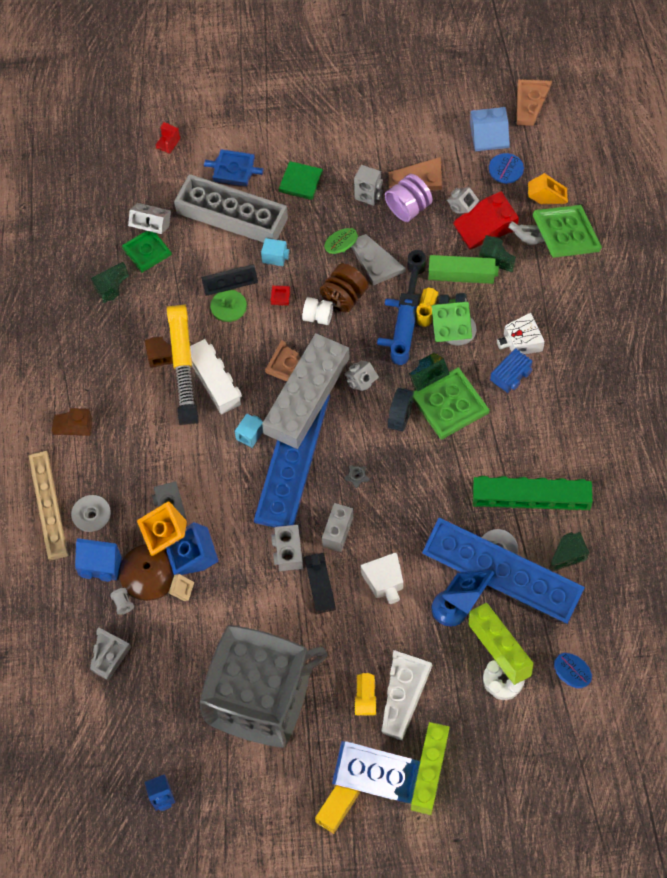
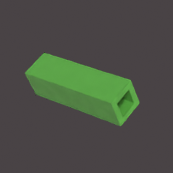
M430 255L428 280L494 284V277H498L499 266H495V258Z

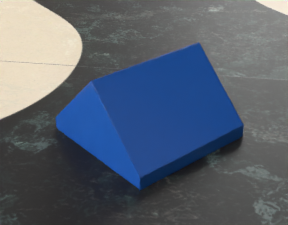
M493 570L457 573L443 593V598L468 614L492 578Z

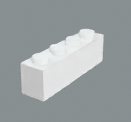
M205 339L191 345L192 367L220 414L222 415L240 406L242 394L238 387L234 388L232 384L233 379L229 372L225 373L222 360L216 358V351L213 345H208Z

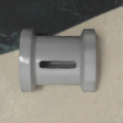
M120 588L110 594L111 599L114 600L117 606L116 611L119 615L126 614L134 608V604L130 602L127 596L126 588Z

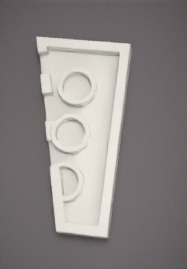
M395 650L393 651L390 684L388 686L387 704L385 706L382 726L383 734L403 740L431 671V662Z

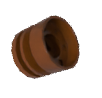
M341 263L331 273V277L327 278L325 283L322 284L320 294L325 301L333 302L335 309L347 313L351 311L358 302V299L366 292L369 285L366 278L356 268Z

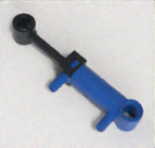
M413 250L408 255V270L411 276L407 294L401 293L400 300L385 299V306L399 307L393 340L378 338L377 344L391 347V360L396 365H404L409 360L417 307L419 306V295H414L418 275L422 274L426 267V255L421 250Z

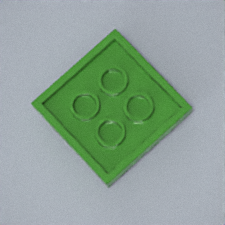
M581 205L535 210L532 214L553 258L595 253L601 250L602 246Z
M459 367L419 388L413 394V401L441 440L484 417L490 411Z

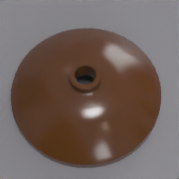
M147 544L135 547L126 554L120 564L119 579L122 587L126 588L130 596L143 601H151L169 593L174 573L166 548L151 556ZM150 565V568L144 569V566Z

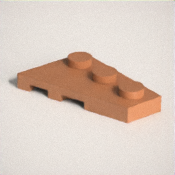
M518 80L516 125L534 126L551 88L552 81Z
M441 157L389 172V189L394 185H398L400 180L404 179L408 174H414L423 180L429 190H442Z
M281 340L265 371L267 374L288 381L301 357Z

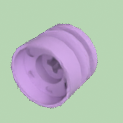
M408 174L404 179L400 180L398 185H394L385 193V199L390 210L404 222H409L419 211H423L432 203V195L423 180L414 174Z

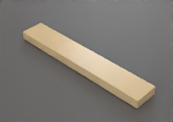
M47 451L28 455L48 559L51 561L67 557L69 555L49 454Z

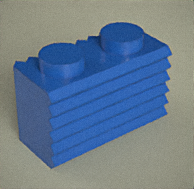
M515 348L491 372L490 381L506 393H509L511 389L515 390L519 386L520 380L523 377L526 378L532 372V360Z

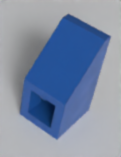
M165 774L145 782L149 800L155 811L167 810L172 807L171 804L176 803Z

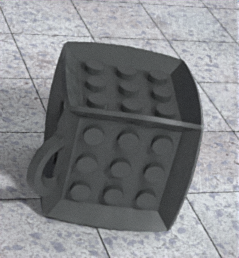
M228 625L215 650L204 682L200 699V711L208 725L245 740L269 746L286 747L298 720L312 669L322 663L328 655L325 648L317 647L307 650L306 647L267 632ZM316 656L313 660L306 663L307 659Z

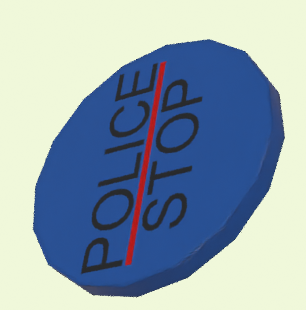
M499 154L490 161L489 173L498 182L505 184L513 183L523 175V162L514 154Z
M562 653L555 659V671L567 685L574 688H584L592 681L591 670L580 657L571 653Z

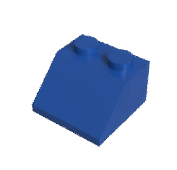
M195 522L186 527L184 538L166 548L174 575L204 571L219 561L208 527Z
M77 538L75 569L78 575L85 579L95 577L106 582L117 580L122 562L117 544Z

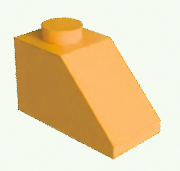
M545 173L528 182V195L539 204L568 203L567 188Z

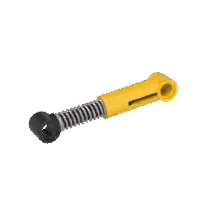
M186 304L167 306L173 367L177 370L176 376L178 377L177 386L180 406L177 407L179 425L199 423L197 405L194 404V398H192L194 396L191 391L192 382L190 380L192 379L190 378L191 375H189L191 373L189 371L192 367Z

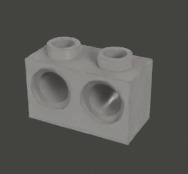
M364 165L360 166L354 178L356 200L374 206L376 201L381 199L383 190H381L383 183L381 171Z
M136 203L130 209L128 226L163 234L169 228L171 210Z
M334 503L322 536L323 547L342 552L353 520V508Z
M298 525L274 527L275 534L271 535L272 546L277 547V553H273L274 565L279 566V571L303 569ZM283 537L291 538L289 541L286 542L281 540ZM285 555L293 556L290 560L283 559Z

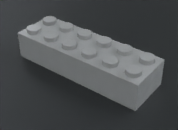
M190 174L174 201L176 212L179 215L263 243L265 238L277 240L288 219L286 205Z
M315 333L262 423L265 435L296 449L299 448L349 360V347Z

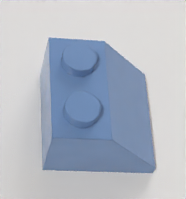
M505 107L471 111L470 128L475 151L509 148V127Z

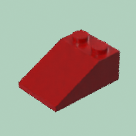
M502 191L483 199L469 213H464L453 221V224L469 250H472L513 232L508 227L512 221L518 225L519 217Z

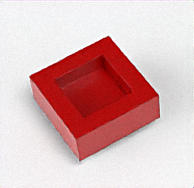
M272 285L271 305L289 306L290 286Z

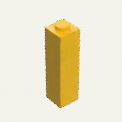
M336 785L315 817L316 823L334 834L361 791Z

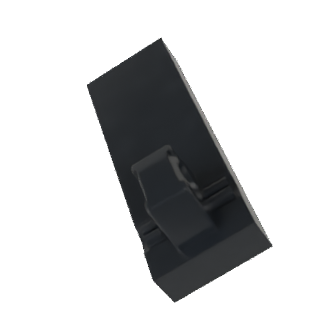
M254 264L201 277L205 296L258 283Z
M324 552L304 556L316 614L336 610Z

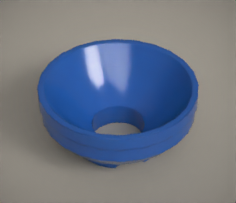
M445 591L439 593L432 603L434 618L444 626L451 627L461 624L468 614L458 607L454 609L446 608L444 603L447 600L443 598Z

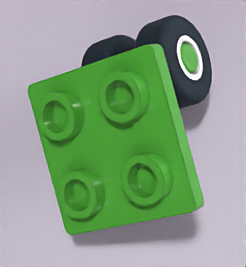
M457 293L456 299L451 300L448 294L440 295L439 304L432 305L435 341L471 339L470 308L466 294Z

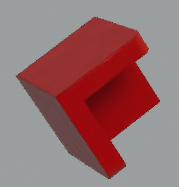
M163 122L160 126L162 136L156 143V148L170 154L180 140L179 128Z

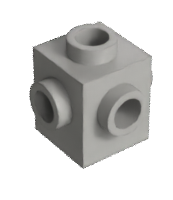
M467 187L453 190L447 201L456 214L469 213L479 202V199L471 188Z
M362 360L351 365L345 373L348 385L352 389L361 391L370 388L371 383L379 378L371 363Z

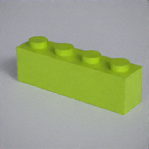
M488 603L471 610L468 625L513 685L531 677L533 662Z
M431 722L428 724L411 803V811L432 815L449 734V726Z

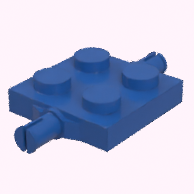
M221 149L215 161L207 159L204 161V167L214 168L213 182L246 187L252 174L263 175L264 170L263 168L253 167L254 154Z

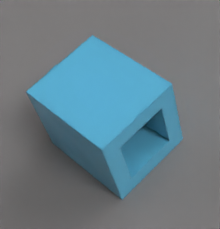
M265 238L261 251L262 263L283 266L285 260L289 258V249H287L286 241Z
M246 414L235 430L236 440L253 448L263 433L262 420L255 415Z

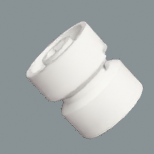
M307 297L303 309V321L314 322L317 320L319 324L329 325L332 317L333 302L325 300L319 302L318 299Z

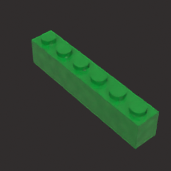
M484 475L474 477L472 506L590 511L593 503L592 481L585 479L567 480L565 478H558L556 480H547L543 477L528 479L526 477L508 478L506 476L489 478Z

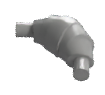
M512 221L508 227L515 232L521 241L529 245H536L545 241L536 225L521 224L519 226Z

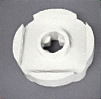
M495 660L490 661L483 675L485 689L493 697L500 700H509L517 696L522 690L525 680L516 685H513L510 679L503 683L498 677L505 674Z

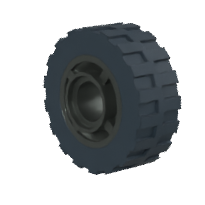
M398 387L389 411L388 428L404 431L412 409L413 391Z

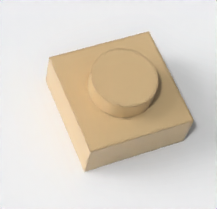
M180 574L174 575L169 594L182 601H189L194 582Z

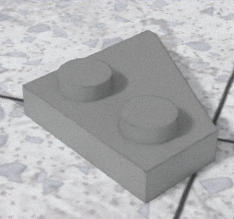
M98 627L96 632L98 635L97 643L94 645V657L91 661L90 669L95 674L109 681L130 650L131 645Z

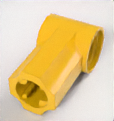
M433 288L423 289L420 303L417 307L416 322L422 327H427L432 323V305H436L439 294Z
M370 673L357 675L355 715H376L374 675Z

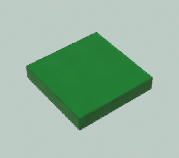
M289 161L279 186V192L313 200L323 174V169Z
M145 231L122 245L123 250L141 273L172 255L157 233Z

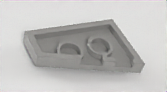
M366 234L357 237L356 242L351 246L372 285L406 272V268Z

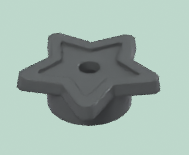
M350 465V472L344 477L346 481L353 482L355 488H358L361 482L369 481V478L365 475L366 466L354 467Z

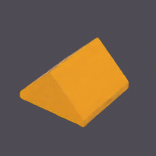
M170 502L164 503L137 520L151 556L185 537L187 520Z

